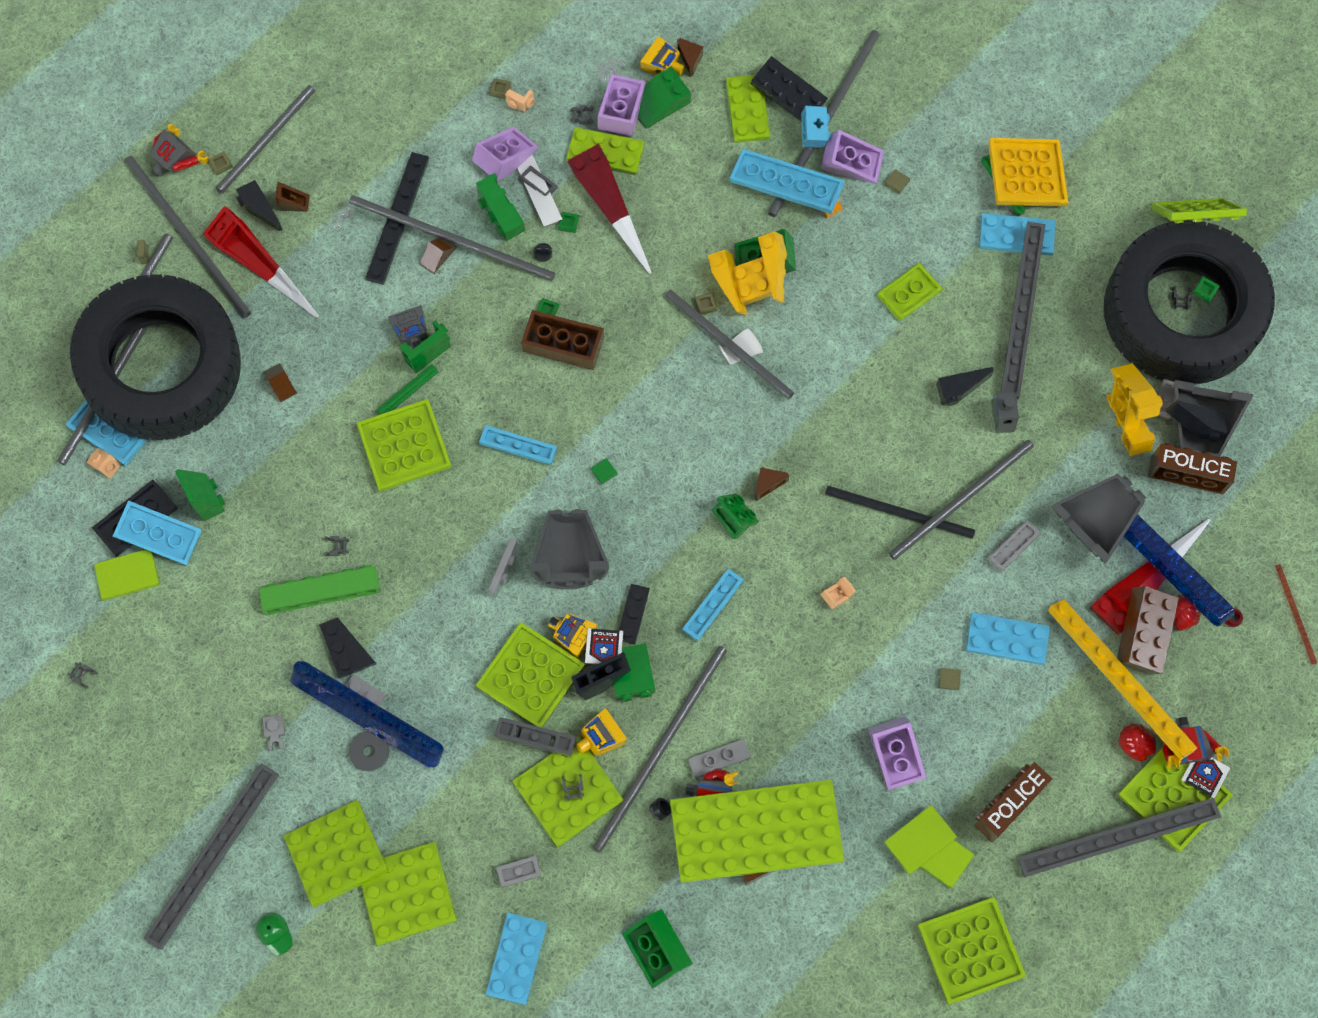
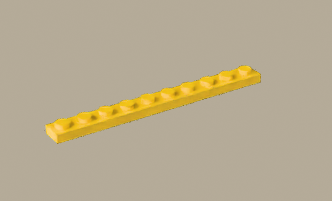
M1065 599L1049 607L1048 612L1180 760L1197 749L1194 743Z

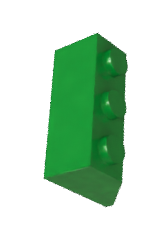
M662 909L647 915L622 933L652 989L693 964Z

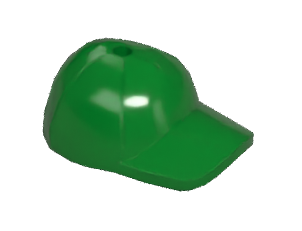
M270 912L264 914L258 920L256 925L257 935L273 955L280 956L291 949L293 940L289 927L280 914Z

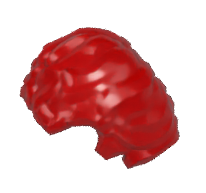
M1179 594L1175 596L1179 598L1173 623L1176 629L1182 631L1197 625L1202 612L1199 602L1191 595Z
M1132 723L1124 727L1120 732L1119 746L1124 753L1136 761H1145L1147 756L1156 753L1155 735L1149 728L1142 724Z

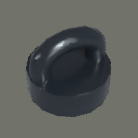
M547 243L538 244L534 248L536 259L541 262L550 260L553 255L551 246Z
M657 798L650 805V811L656 819L663 820L671 814V806L664 798Z

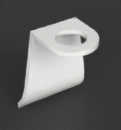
M750 329L742 331L732 339L750 356L763 353L758 339ZM719 345L720 350L730 365L742 361L725 346L721 347Z

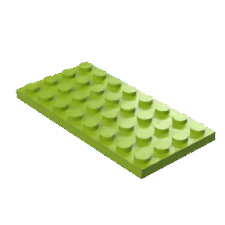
M832 780L670 800L680 883L845 862Z

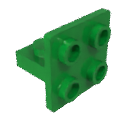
M736 493L719 496L717 498L718 503L711 509L734 539L739 538L750 526L759 523L756 514L745 505L744 499Z

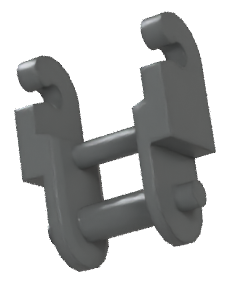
M587 105L572 107L570 111L573 112V117L570 118V121L573 123L579 122V124H593L592 119L588 121L587 118H583L584 111H593L594 107L590 106L588 108Z
M1173 286L1172 300H1175V303L1172 305L1175 306V309L1177 307H1186V310L1191 307L1189 302L1192 300V288H1189L1187 297H1179L1176 291L1177 286ZM1178 299L1186 300V303H1178Z
M339 536L325 537L326 541H335V550L329 553L324 552V556H339V554L346 555L349 553L346 550L349 539L346 537L340 538ZM338 543H342V550H338Z
M75 662L77 666L72 673H68L70 675L69 678H74L73 681L88 689L89 686L83 684L81 678L86 671H91L96 675L98 672L85 664L81 666V662L79 664ZM80 668H82V673L79 677H76V673Z
M579 774L580 784L574 787L566 786L565 776L562 777L564 793H567L565 799H568V802L573 798H580L582 800V796H584V793L581 794V790H584L582 774ZM579 789V793L569 795V790Z

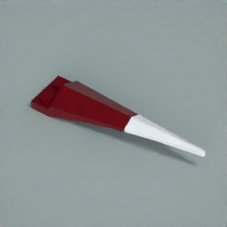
M598 143L569 159L567 162L577 180L604 213L646 271L651 274L650 267L608 159Z

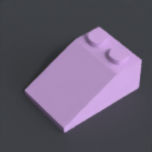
M611 74L598 114L599 130L633 136L646 81Z
M511 127L476 143L472 161L489 175L495 173L498 181L514 172L538 150V146L515 127Z
M838 130L830 135V141L826 143L821 169L833 175L877 183L884 150Z
M906 717L867 728L888 790L926 778L912 726Z

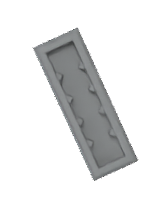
M1026 520L987 558V561L1001 573L1041 532Z
M510 538L488 588L490 596L496 598L501 585H505L509 576L507 571L509 567H513L516 560L514 555L518 548L517 540Z
M741 739L689 758L688 762L694 778H698L716 768L723 769L751 759V755L745 740Z

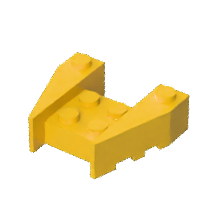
M775 231L758 237L763 257L739 266H735L733 254L726 250L708 255L712 274L737 313L748 315L745 305L771 296L777 302H784L785 289L783 285L786 274L785 259L787 258V251L783 236Z
M1132 363L1110 369L1114 377L1112 394H1108L1106 397L1110 408L1113 409L1117 417L1115 419L1117 426L1122 427L1123 433L1121 438L1130 456L1150 452L1155 442V436L1153 432L1149 431L1144 419L1159 415L1160 408L1163 405L1162 399Z

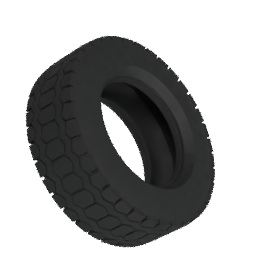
M1184 220L1183 223L1168 222L1144 232L1124 251L1108 281L1103 309L1106 327L1112 341L1115 342L1119 352L1123 353V356L1130 363L1134 362L1133 365L1140 371L1145 370V374L1153 378L1157 376V379L1162 381L1163 379L1173 382L1178 380L1194 383V385L1196 383H1208L1209 381L1212 382L1237 369L1247 360L1264 338L1270 326L1275 306L1272 278L1268 274L1269 270L1265 263L1262 262L1263 259L1256 251L1253 252L1254 248L1247 242L1242 243L1244 239L1234 233L1232 236V231L1223 227L1219 229L1220 226L1212 223L1206 225V222H1193L1192 220ZM1185 270L1200 274L1218 284V289L1222 293L1227 306V322L1225 327L1217 332L1203 336L1185 335L1170 329L1158 319L1150 305L1148 298L1149 282L1162 273Z
M150 274V277L148 275L136 276V279L132 277L123 280L122 284L118 282L110 286L111 290L107 288L98 294L99 298L95 297L88 304L89 307L86 306L80 315L81 318L78 319L74 327L75 330H73L70 343L71 366L76 383L96 415L113 429L145 440L150 438L151 440H163L164 438L169 440L175 439L177 436L183 437L191 434V431L194 433L203 428L204 424L206 426L212 422L215 416L217 417L232 399L237 388L241 370L240 349L233 325L228 314L216 298L204 288L202 289L201 286L193 282L190 283L189 280L170 275H164L163 277L162 274ZM154 324L174 325L188 331L199 342L200 354L194 370L180 384L163 391L146 392L131 388L115 375L114 363L118 349L123 341L133 332Z

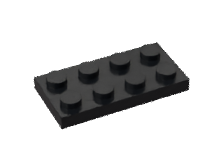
M772 56L750 82L753 87L799 121H801V113L805 106L822 107L828 97Z
M151 480L92 527L116 557L133 545L113 537L128 501L169 516L178 509L154 480Z

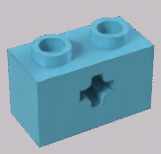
M805 106L801 113L803 147L824 148L826 143L830 141V131H828L830 116L827 114V107Z

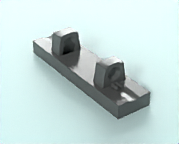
M499 717L494 734L495 738L572 757L577 739L573 735ZM553 737V744L552 746H550V742Z

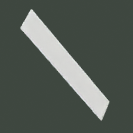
M533 154L517 168L520 175L530 165L540 172ZM530 171L525 176L527 180L544 193L549 190L545 180L534 172ZM524 183L543 226L562 220L551 193L544 196Z

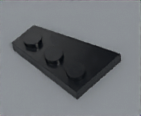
M338 617L320 624L340 679L376 665V662Z

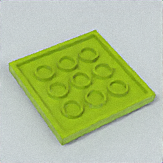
M1225 198L1151 202L1153 211L1162 215V217H1166L1167 220H1172L1174 223H1183L1187 219H1191L1193 222H1202L1204 218H1210L1211 221H1220L1221 217L1238 220L1240 216H1247V208Z
M429 399L357 422L379 492L452 468Z
M520 622L480 678L476 688L532 725L543 728L573 685L571 676L582 672L586 665Z
M579 735L577 736L576 743L581 741ZM576 743L572 757L552 753L512 781L557 848L623 801V798L591 752L588 750L581 754L576 748ZM579 774H582L584 790H581V794L584 793V796H582V800L580 798H573L568 802V799H565L567 793H564L562 777L565 776L566 786L574 787L580 784ZM579 789L569 790V795L579 793Z
M1163 747L1117 794L1142 819L1212 798L1182 781L1190 763L1180 765L1179 769L1176 766H1171V769H1167V761L1162 752ZM1221 785L1215 797L1219 810L1233 796L1223 785ZM1208 822L1162 835L1161 837L1179 853Z
M358 799L284 835L313 908L389 872Z
M436 842L384 857L389 872L361 885L377 946L457 921Z
M995 897L917 925L948 1005L1027 977Z

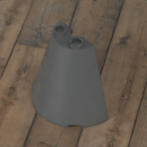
M1175 380L1176 401L1180 400L1225 413L1227 434L1218 441L1211 442L1198 437L1178 422L1180 448H1190L1199 453L1208 452L1212 456L1220 457L1252 400L1253 394L1237 391L1228 393L1195 387L1194 383Z
M1119 474L1109 477L1051 506L1059 518L1063 519L1071 532L1096 557L1099 556L1104 564L1112 556L1144 505V499H1146L1140 490L1134 491L1130 487L1132 482L1126 476L1121 477Z
M559 509L548 511L530 565V572L533 578L538 582H546L548 587L568 590L591 586L593 581L597 579L601 581L608 573L609 564L587 510L574 509L571 513H563Z

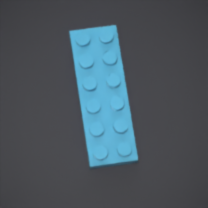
M742 149L730 176V182L829 214H832L845 184V180L746 149Z

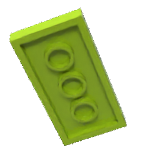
M755 75L726 78L734 143L770 140L764 94L750 84Z
M575 127L566 158L567 161L599 143L608 159L611 170L637 175L645 144L644 141Z

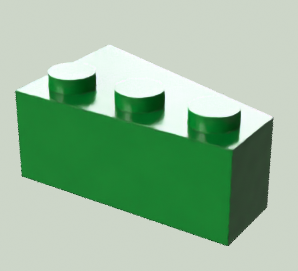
M493 173L476 183L479 196L477 202L482 210L485 208L488 212L486 215L489 221L496 224L498 235L500 237L504 236L506 241L524 232L525 225L513 203H510L506 197L505 189H501L498 185V177Z

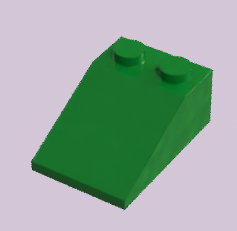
M672 66L657 74L645 85L638 118L646 129L691 103L690 90Z
M786 229L775 231L783 236L786 247V273L795 271L794 238ZM758 237L735 243L736 266L763 257Z
M180 469L175 471L190 504L204 521L225 512L223 505L226 503L221 494L217 495L215 489L218 486L213 478L210 479L206 473Z

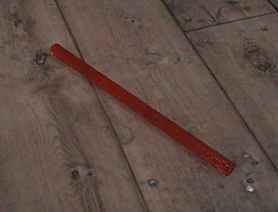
M1278 564L1275 568L1312 665L1317 664L1282 566Z

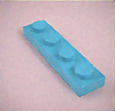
M485 425L479 441L480 445L552 466L557 452V446Z
M728 568L683 627L682 631L698 642L744 582V579Z

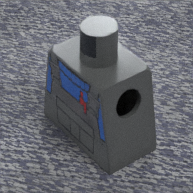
M421 305L388 316L391 327L402 344L406 342L408 346L411 345L412 349H414L428 338L425 315Z
M1016 393L996 394L992 399L995 432H1015L1019 419Z

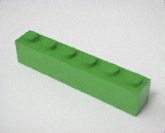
M364 565L356 570L344 569L340 573L335 574L327 572L320 577L307 576L300 581L287 580L284 581V584L279 585L267 584L264 588H259L262 611L265 615L381 593L378 571L372 565Z

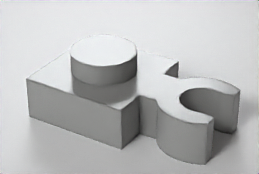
M276 715L262 718L264 737L271 739L268 742L269 750L273 751L274 743H279L280 749H284V742L280 739V736L286 735L284 716Z

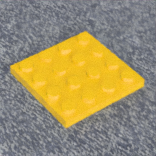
M989 139L988 146L996 205L1067 206L1069 202L1060 140Z

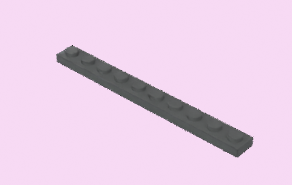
M1027 221L1000 392L1016 393L1017 399L1020 398L1046 225Z
M260 764L143 939L160 950L164 948L279 776L278 773L264 764Z
M1211 798L1018 857L1024 877H1028L1221 818L1215 799Z

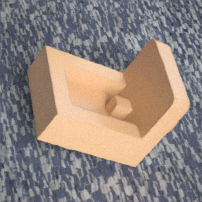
M510 89L505 94L508 106L512 109L517 108L524 113L535 102L532 90H529L525 97Z
M97 448L86 462L108 478H112L121 466L118 460L100 448Z
M842 577L835 585L824 590L821 596L833 610L848 601L856 590L846 577Z

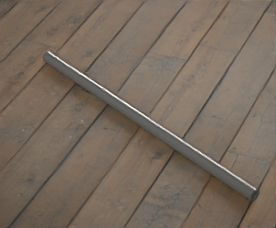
M872 30L828 106L829 123L880 35L878 31ZM805 147L795 165L804 167L815 147ZM776 197L768 214L776 217L785 199Z

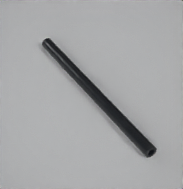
M827 485L825 495L925 524L932 518V516ZM945 520L935 527L973 539L975 529Z

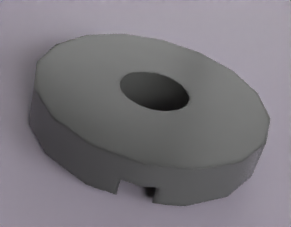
M366 731L360 733L350 744V760L362 771L371 772L379 767L381 768L389 757L388 743L377 732ZM372 746L374 747V754L369 757L365 756L364 749Z

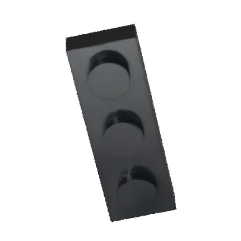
M631 584L619 631H623V642L636 645L650 588Z

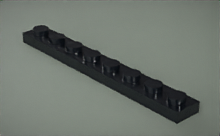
M411 152L391 210L409 216L429 162V156ZM387 218L366 275L367 281L384 285L405 228L404 224Z

